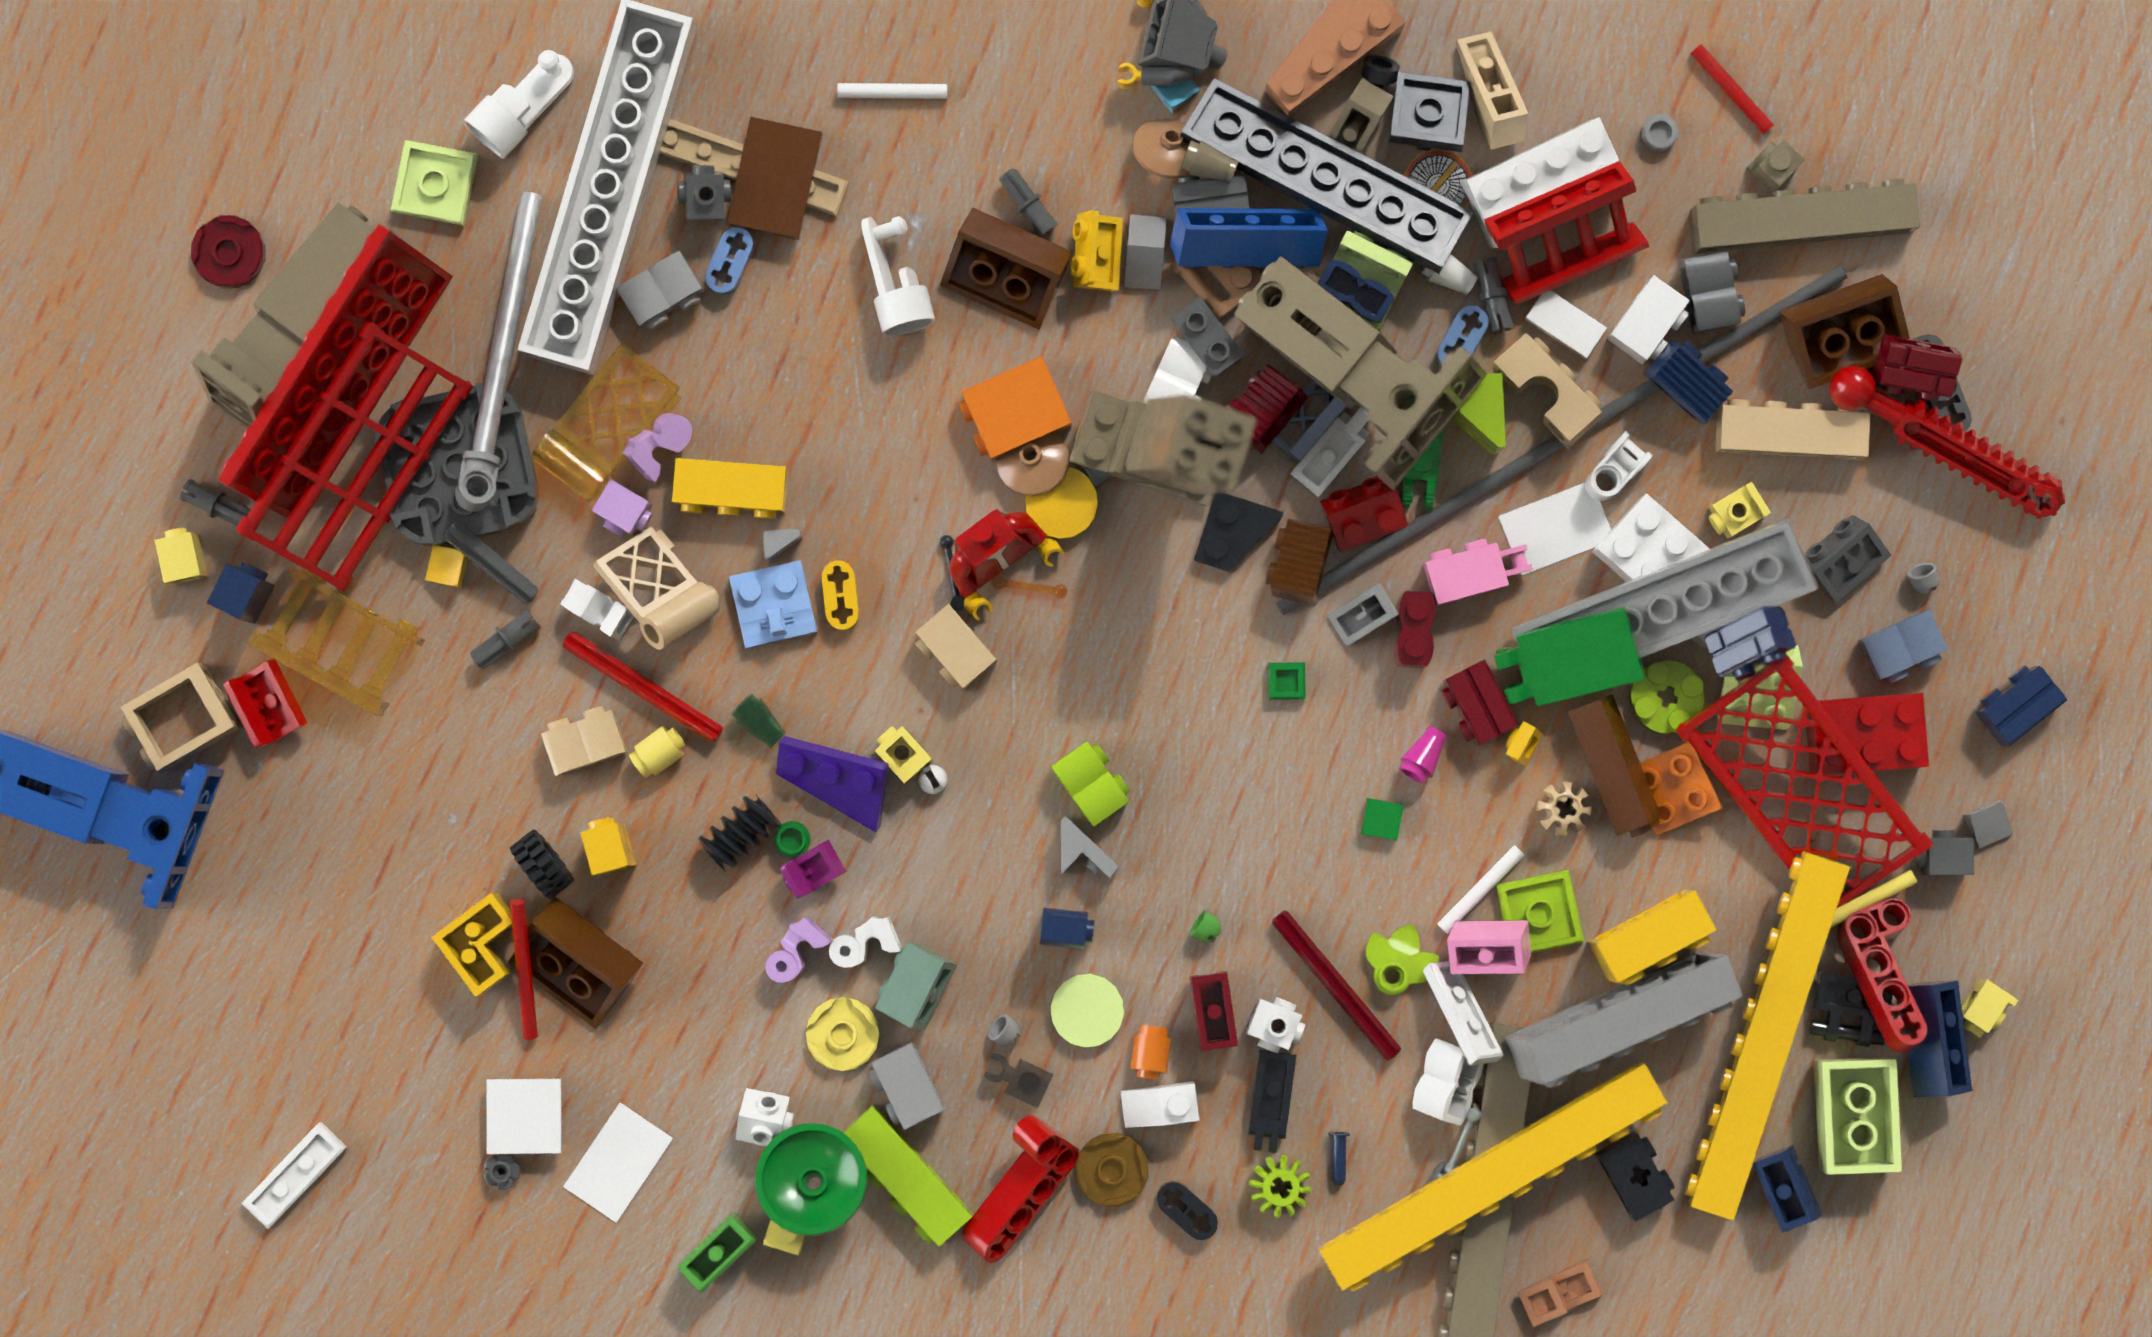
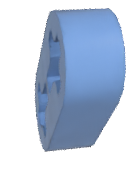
M733 227L724 232L706 270V283L718 295H729L736 290L753 254L754 240L744 228ZM739 235L743 236V242L747 248L745 251L739 249L734 259L729 258L732 247L728 244V241L730 239L736 240ZM726 263L731 264L728 270V275L732 279L731 283H723L721 287H717V280L713 277L714 273H722Z
M1468 305L1457 313L1437 349L1436 358L1439 366L1448 355L1444 352V348L1452 349L1457 340L1463 342L1462 348L1471 355L1474 353L1488 326V316L1482 308ZM1472 313L1478 316L1476 322L1481 327L1480 329L1473 328L1468 336L1465 337L1461 334L1466 324L1461 320L1462 316L1469 318Z

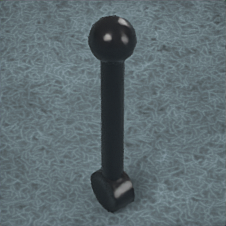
M944 535L940 538V546L945 550L947 567L953 557L951 547L954 545V540L950 535ZM949 573L953 595L950 605L954 610L960 611L964 608V599L960 597L959 590Z

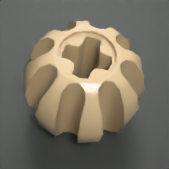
M1569 781L1560 782L1561 789L1559 793H1557L1552 784L1542 790L1548 796L1547 803L1537 800L1536 811L1545 810L1547 812V817L1539 822L1546 830L1555 822L1557 824L1555 835L1567 836L1568 824L1578 833L1585 827L1579 820L1580 815L1591 816V806L1583 807L1581 805V800L1587 797L1588 794L1581 787L1573 795L1571 792L1573 783ZM1568 800L1567 807L1572 810L1571 814L1559 817L1560 809L1556 807V803Z

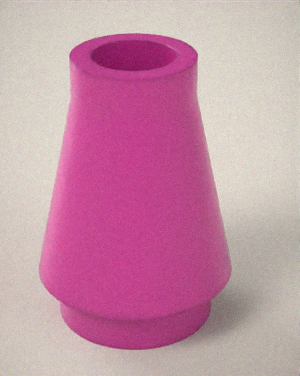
M1428 726L1424 734L1402 756V764L1399 770L1410 779L1424 784L1428 778H1432L1447 736L1440 730Z

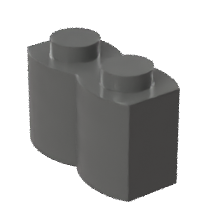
M1724 251L1688 258L1679 262L1686 298L1690 300L1687 304L1693 334L1739 325L1741 323V316H1745V304L1742 295H1737L1734 288V281L1738 280V268L1735 259H1729L1728 252Z

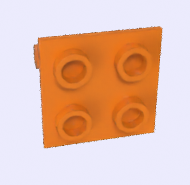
M1689 742L1682 743L1671 750L1640 762L1662 817L1651 823L1656 836L1722 809L1700 757Z

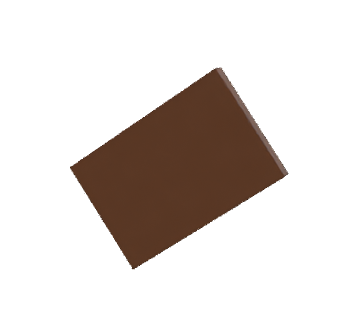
M750 117L727 225L799 240L823 136L822 132Z

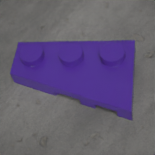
M787 736L781 739L778 749L777 775L870 830L878 831L882 821L888 763Z

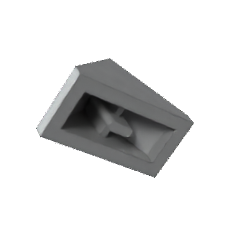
M1130 214L1124 288L1160 291L1167 217Z
M1378 583L1327 616L1347 647L1395 618L1399 613L1381 584Z

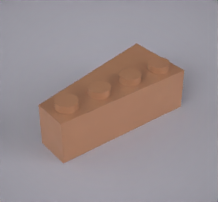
M1332 0L1268 80L1265 92L1281 113L1291 117L1362 63L1365 57L1374 54L1400 34L1406 22L1389 0Z

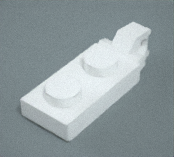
M1360 407L1353 417H1350L1346 412L1340 418L1337 417L1290 474L1314 495L1319 497L1366 441L1365 438L1370 433L1363 427L1369 421L1366 418L1369 413Z

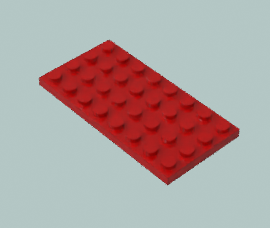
M378 224L374 231L365 239L363 248L354 263L346 269L343 280L334 295L326 301L323 312L317 322L305 334L303 344L293 360L289 361L285 366L283 376L276 387L266 396L263 407L254 422L244 431L243 439L237 449L225 461L222 472L217 480L248 498L257 501L280 464L279 458L282 454L285 455L319 402V394L322 390L325 391L356 343L359 338L357 334L365 321L373 322L384 333L409 347L453 276L389 229ZM376 338L338 400L356 410L394 347ZM333 406L298 463L317 472L351 416ZM293 470L270 509L288 518L311 479Z

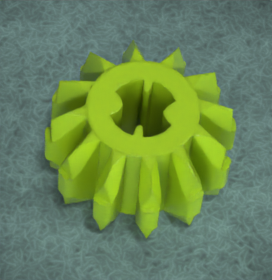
M1281 1154L1279 1166L1275 1167L1271 1156L1265 1158L1270 1168L1267 1172L1261 1166L1256 1165L1254 1167V1171L1262 1177V1180L1250 1179L1249 1186L1261 1188L1262 1190L1253 1193L1251 1199L1255 1202L1266 1198L1260 1206L1262 1213H1266L1273 1204L1275 1218L1281 1217L1283 1206H1286L1288 1214L1292 1217L1296 1214L1291 1205L1294 1201L1301 1207L1307 1205V1202L1298 1195L1299 1193H1312V1187L1300 1185L1299 1183L1310 1178V1174L1308 1171H1303L1295 1175L1301 1166V1162L1297 1159L1292 1162L1289 1168H1286L1287 1156ZM1277 1177H1281L1284 1182L1290 1180V1187L1286 1186L1288 1192L1281 1196L1278 1191L1271 1192L1270 1186H1275L1273 1180Z

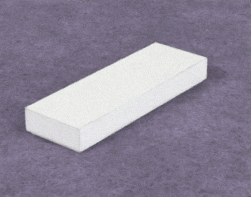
M1449 961L1428 964L1422 971L1469 1065L1497 1062L1504 1054L1464 975L1451 974Z
M319 1122L243 1201L242 1205L267 1229H270L347 1149V1146L322 1122Z

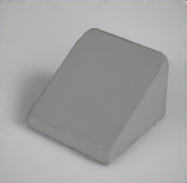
M799 529L765 531L763 533L765 560L770 562L802 540V532Z
M2002 800L1994 801L1963 815L1978 849L2013 834Z

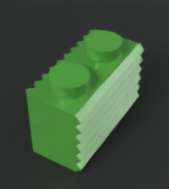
M730 1213L722 1223L678 1264V1270L698 1291L703 1293L759 1237L737 1213Z

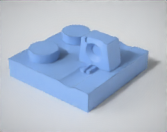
M801 560L729 576L746 649L818 632Z

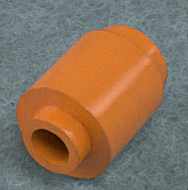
M1139 1025L1138 1034H1134L1130 1069L1137 1070L1138 1078L1159 1080V1073H1167L1171 1038H1168V1028Z

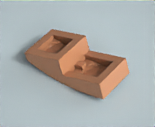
M1586 1259L1518 1292V1295L1533 1327L1566 1314L1571 1308L1602 1296L1603 1290L1589 1260Z

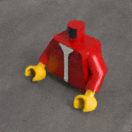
M998 509L993 510L954 540L956 552L949 563V573L962 597H966L964 608L976 620H980L976 612L981 605L989 612H992V605L981 593L976 592L977 589L1032 550L1034 546H1038L1037 551L1049 567L1054 566L1048 557L1051 553L1059 552L1062 557L1065 556L1056 539L1046 538L1047 534L1025 512L1004 514Z

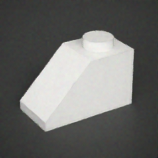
M1194 1081L1120 1091L1125 1128L1163 1126L1200 1121Z

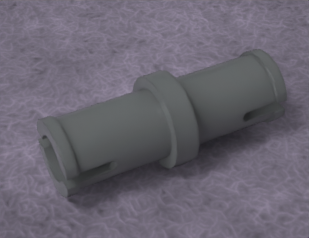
M1497 257L1486 258L1489 269L1488 274L1482 259L1474 262V267L1476 268L1482 291L1479 295L1480 302L1485 303L1491 334L1502 333L1499 322L1500 317L1505 331L1514 329V324L1512 323L1506 300L1509 293L1506 287L1503 288L1497 265Z

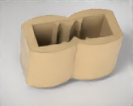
M599 706L582 712L584 719L570 723L568 718H564L547 724L549 731L541 733L555 776H561L628 753L613 710L605 711L603 706Z

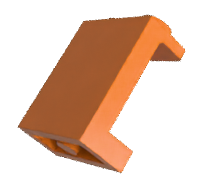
M1043 356L961 391L964 400L958 403L967 423L974 421L979 434L973 436L981 456L988 454L991 462L1005 453L1056 431L1061 432L1072 427L1070 417Z

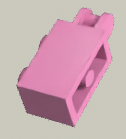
M1486 539L1465 544L1466 551L1452 555L1451 548L1429 554L1431 561L1423 564L1429 589L1435 600V606L1505 588L1509 585L1507 577L1533 570L1532 564L1528 565L1525 557L1526 545L1499 551L1497 542L1488 545ZM1510 555L1514 569L1505 571L1502 557Z

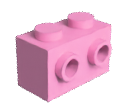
M1528 921L1455 922L1447 939L1451 974L1525 973L1531 957Z

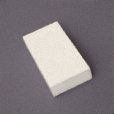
M1551 290L1540 295L1524 319L1585 360L1607 329V327Z

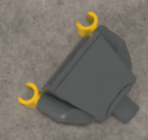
M1137 0V3L1142 7H1152L1138 60V65L1143 67L1142 70H1137L1131 63L1121 64L1118 72H1129L1133 77L1129 80H1117V85L1125 90L1133 88L1137 81H1142L1143 85L1167 86L1187 82L1194 75L1205 72L1208 66L1220 69L1226 61L1227 50L1214 44L1218 28L1216 21L1207 16V12L1198 0Z

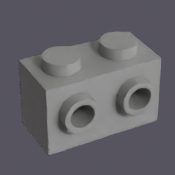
M913 1041L872 1062L874 1070L869 1071L870 1077L878 1092L883 1089L885 1090L891 1102L885 1105L894 1125L901 1123L905 1130L945 1110L939 1093Z

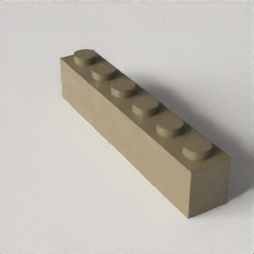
M1891 179L1883 181L1882 187L1868 188L1867 182H1859L1845 185L1846 190L1831 191V186H1818L1810 188L1809 194L1795 195L1794 189L1774 191L1773 197L1759 198L1758 193L1740 194L1736 196L1735 201L1722 202L1721 196L1701 198L1700 204H1696L1690 210L1695 253L1913 233L1920 228L1916 183L1904 184V179Z

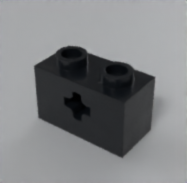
M1632 1132L1595 1153L1628 1215L1635 1222L1674 1201L1670 1191L1675 1189V1186L1665 1169L1658 1171L1652 1160L1657 1154L1646 1136L1640 1138L1638 1134ZM1635 1166L1641 1170H1646L1641 1175L1643 1179L1641 1183L1630 1180L1634 1175L1632 1168Z

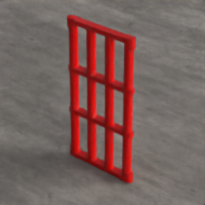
M365 321L357 334L359 338L325 391L322 390L319 394V402L289 450L279 458L280 464L247 517L243 516L235 528L239 535L256 541L336 587L337 590L343 592L346 591L353 580L352 574L384 523L390 521L391 512L424 460L427 461L429 459L431 448L462 399L466 400L474 387L470 381L450 373L384 333L373 322ZM379 338L394 347L355 410L338 400L375 339ZM409 356L424 365L390 422L384 427L370 419L369 416L405 358ZM438 374L454 385L415 445L399 436V434ZM334 406L351 416L317 472H314L298 462ZM365 424L380 433L381 436L348 489L345 490L331 482L330 478ZM395 442L409 450L411 454L376 508L361 499L360 496ZM295 470L311 479V481L272 541L256 532V529L291 473ZM327 488L342 498L306 556L302 558L286 548L323 489ZM356 505L372 514L335 575H332L317 565Z

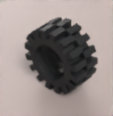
M531 830L509 847L511 854L515 857L514 859L521 866L520 868L528 875L530 881L549 900L574 882V878L566 868L565 863L538 831Z

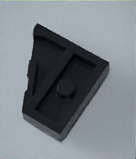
M1215 493L1194 561L1229 572L1282 518L1284 512L1227 493Z

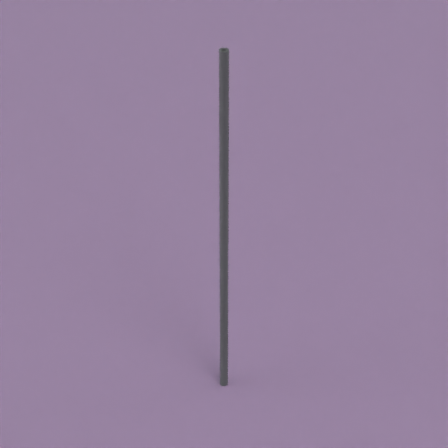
M1839 265L1702 347L1699 351L1703 356L1699 361L1703 364L1778 320L1781 318L1779 310L1813 299L1847 278L1845 270ZM1647 380L1600 409L1602 411L1600 421L1584 435L1660 390L1659 387L1652 381ZM1554 436L1408 523L1407 527L1393 532L1323 574L1318 594L1565 446ZM1281 599L1276 602L1283 615L1303 604L1302 602L1290 601L1288 599Z

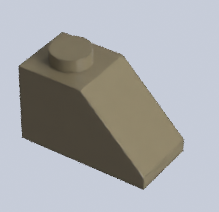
M1362 78L1348 99L1328 137L1362 154L1394 96Z

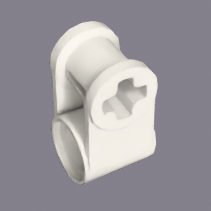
M1625 431L1588 474L1585 480L1586 492L1591 498L1598 501L1610 499L1646 465L1653 455L1650 452L1644 453L1629 439V434ZM1598 474H1606L1611 478L1613 483L1611 491L1599 489L1596 484V476Z

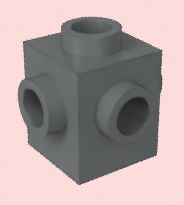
M713 165L692 166V172H683L684 181L677 182L678 203H684L685 217L688 220L725 219L724 202H730L731 199L730 181L724 180V175L720 171L714 172ZM708 187V194L704 197H699L700 189Z

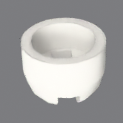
M928 765L920 771L918 783L924 792L938 794L947 786L948 777L945 770L940 766ZM930 770L940 784L935 789L925 774Z

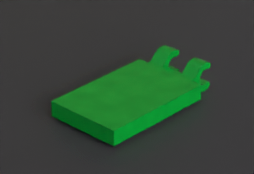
M1625 606L1519 633L1516 637L1519 645L1496 650L1494 655L1498 670L1519 664L1523 681L1506 685L1507 689H1504L1508 704L1517 703L1534 696L1536 706H1541L1645 679L1644 669Z

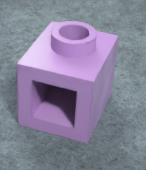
M610 479L592 509L594 513L606 519L603 527L622 537L625 531L632 536L635 535L637 530L643 532L653 516V513L649 511L652 507L650 502Z

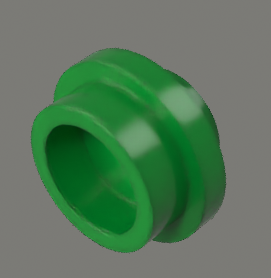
M785 822L775 831V848L785 857H799L810 846V833L799 822Z

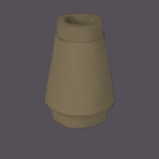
M1202 140L1200 143L1190 141L1181 169L1189 171V175L1231 182L1238 161Z

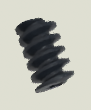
M757 795L756 801L747 796L743 797L746 807L744 811L736 806L731 808L735 816L734 820L725 816L720 818L724 826L723 830L711 826L709 829L713 836L712 840L702 835L698 837L705 851L725 872L723 863L733 868L738 865L735 853L744 858L749 855L746 843L755 848L760 845L757 833L766 838L771 835L768 823L777 828L782 826L777 816Z

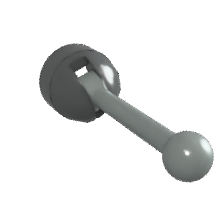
M1477 1108L1468 1110L1466 1114L1468 1121L1450 1161H1443L1435 1167L1429 1179L1430 1182L1458 1167L1456 1164L1474 1123L1481 1119V1112Z

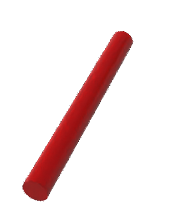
M513 899L510 901L523 1038L533 1040L538 1037L525 901L523 899Z

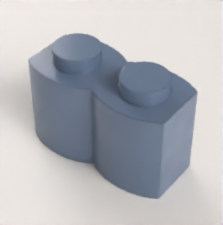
M1930 609L1858 640L1876 681L1886 678L1888 684L1908 676L1906 669L1919 663L1921 669L1940 662L1942 660L1940 653L1948 650Z

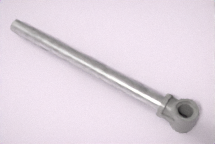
M522 192L520 195L472 450L464 451L458 484L455 489L457 503L469 512H478L485 509L496 491L500 458L494 455L542 203V197L532 192ZM469 483L480 484L484 488L485 495L481 497L471 496L466 489V485Z

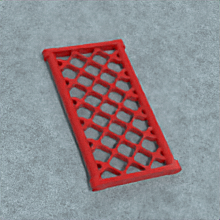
M1784 653L1786 658L1784 661L1772 666H1765L1754 676L1736 686L1701 712L1680 723L1675 731L1683 741L1688 740L1789 871L1794 857H1797L1795 854L1801 856L1803 851L1827 856L1833 861L1837 858L1854 860L1857 863L1855 876L1851 879L1846 878L1845 884L1851 885V887L1841 893L1837 905L1838 908L1916 856L1929 850L1933 846V842L1925 832L1920 833L1796 673L1793 669V661ZM1775 672L1781 677L1775 690L1756 687ZM1787 684L1791 690H1787L1784 686ZM1746 692L1749 694L1748 707L1745 711L1726 708V706ZM1755 694L1772 695L1776 698L1774 712L1771 715L1758 714L1751 711L1752 699ZM1796 696L1804 706L1800 717L1797 719L1780 717L1777 714L1780 699ZM1717 713L1719 715L1717 730L1701 734L1696 727ZM1809 713L1813 719L1808 718L1807 714ZM1725 715L1740 716L1745 719L1744 732L1741 736L1728 735L1721 732L1722 718ZM1751 719L1771 722V733L1767 740L1748 737V723ZM1777 723L1794 724L1798 727L1795 743L1776 742L1773 739ZM1818 725L1826 735L1823 745L1819 748L1800 744L1801 731L1806 726L1814 727ZM1730 740L1739 742L1741 744L1739 759L1723 762L1715 752L1719 741ZM1747 744L1764 745L1767 747V758L1764 764L1746 763L1743 760L1744 748ZM1773 748L1790 749L1794 752L1793 764L1790 768L1773 767L1769 764ZM1804 751L1819 754L1821 758L1818 771L1813 773L1797 770L1796 761L1798 753ZM1841 754L1849 764L1843 776L1826 775L1822 772L1824 758L1828 755L1835 756ZM1743 769L1760 770L1764 773L1760 789L1745 791L1738 782ZM1769 773L1787 774L1790 777L1789 788L1786 793L1766 790V779ZM1801 776L1815 779V794L1812 797L1794 795L1792 793V786L1795 777ZM1823 780L1842 783L1843 788L1840 800L1820 799L1818 797L1820 783ZM1863 782L1871 793L1865 805L1850 804L1844 800L1846 788L1850 784H1861ZM1751 797L1756 798L1757 801L1754 802ZM1766 797L1785 800L1786 806L1783 817L1767 819L1760 810L1763 800ZM1877 800L1880 805H1876L1874 801ZM1792 801L1810 803L1812 805L1810 820L1807 822L1790 820L1788 818L1789 804ZM1826 805L1838 808L1837 823L1833 826L1815 823L1816 807ZM1845 809L1859 810L1865 813L1864 824L1860 830L1843 828L1840 825L1842 812ZM1885 811L1893 821L1889 832L1886 834L1867 830L1868 817L1871 813H1882ZM1797 826L1806 828L1808 830L1806 844L1790 848L1782 838L1786 827ZM1899 829L1902 834L1897 833L1896 830ZM1814 830L1833 832L1835 836L1832 849L1821 850L1812 848L1810 846L1812 832ZM1840 834L1857 835L1861 838L1857 854L1841 853L1836 850ZM1877 838L1886 840L1885 856L1883 858L1864 856L1862 852L1865 839ZM1908 840L1911 847L1890 859L1891 844ZM1868 862L1882 865L1860 880L1858 878L1862 863Z

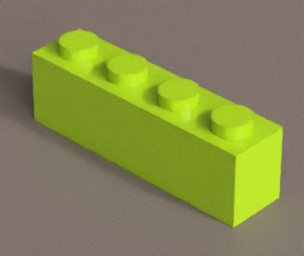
M875 1104L843 1132L860 1150L868 1168L867 1178L879 1190L884 1186L892 1194L893 1198L890 1200V1203L903 1217L908 1213L918 1223L914 1229L927 1244H931L934 1241L940 1247L973 1216L972 1211Z

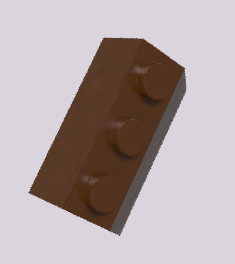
M972 207L959 229L939 286L1040 330L1062 282L1073 251Z
M1883 274L1779 310L1787 344L1809 389L1830 383L1832 376L1842 367L1851 365L1865 369L1874 367L1879 356V349L1884 334L1910 339L1898 288Z
M554 897L527 929L533 982L596 1029L630 985L643 962L557 897ZM514 951L513 955L508 961V964H510L512 967L516 969Z

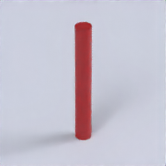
M1702 44L1690 53L1763 135L1774 126L1770 119Z

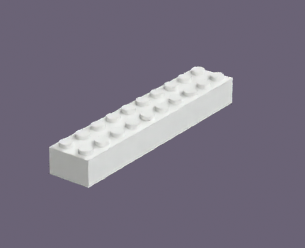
M621 0L517 349L524 356L594 376L618 296L616 288L621 285L660 149L664 141V135L696 33L697 26L691 17L632 0Z

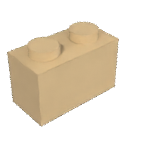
M949 603L915 632L920 638L915 645L928 660L935 656L944 667L939 673L952 688L959 684L963 689H966L997 662V659Z

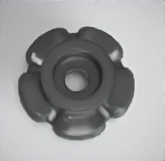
M510 1154L492 1155L484 1164L486 1169L484 1179L490 1186H497L500 1190L508 1189L513 1186V1181L519 1178L520 1167ZM499 1168H504L505 1173L503 1175L498 1173Z

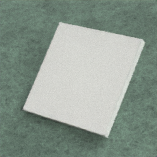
M561 1078L486 1080L487 1154L562 1153Z

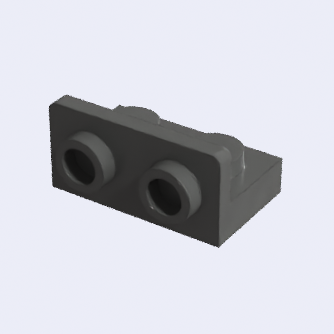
M1201 296L1172 317V322L1213 376H1218L1228 367L1232 369L1243 361L1244 354Z
M1854 515L1840 521L1834 527V531L1821 542L1812 545L1805 555L1815 580L1828 598L1835 603L1840 601L1892 556L1871 525Z

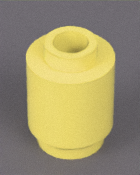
M661 726L634 746L635 750L629 754V757L645 778L652 774L656 776L684 756L681 748L686 744L673 727L667 730L664 726Z

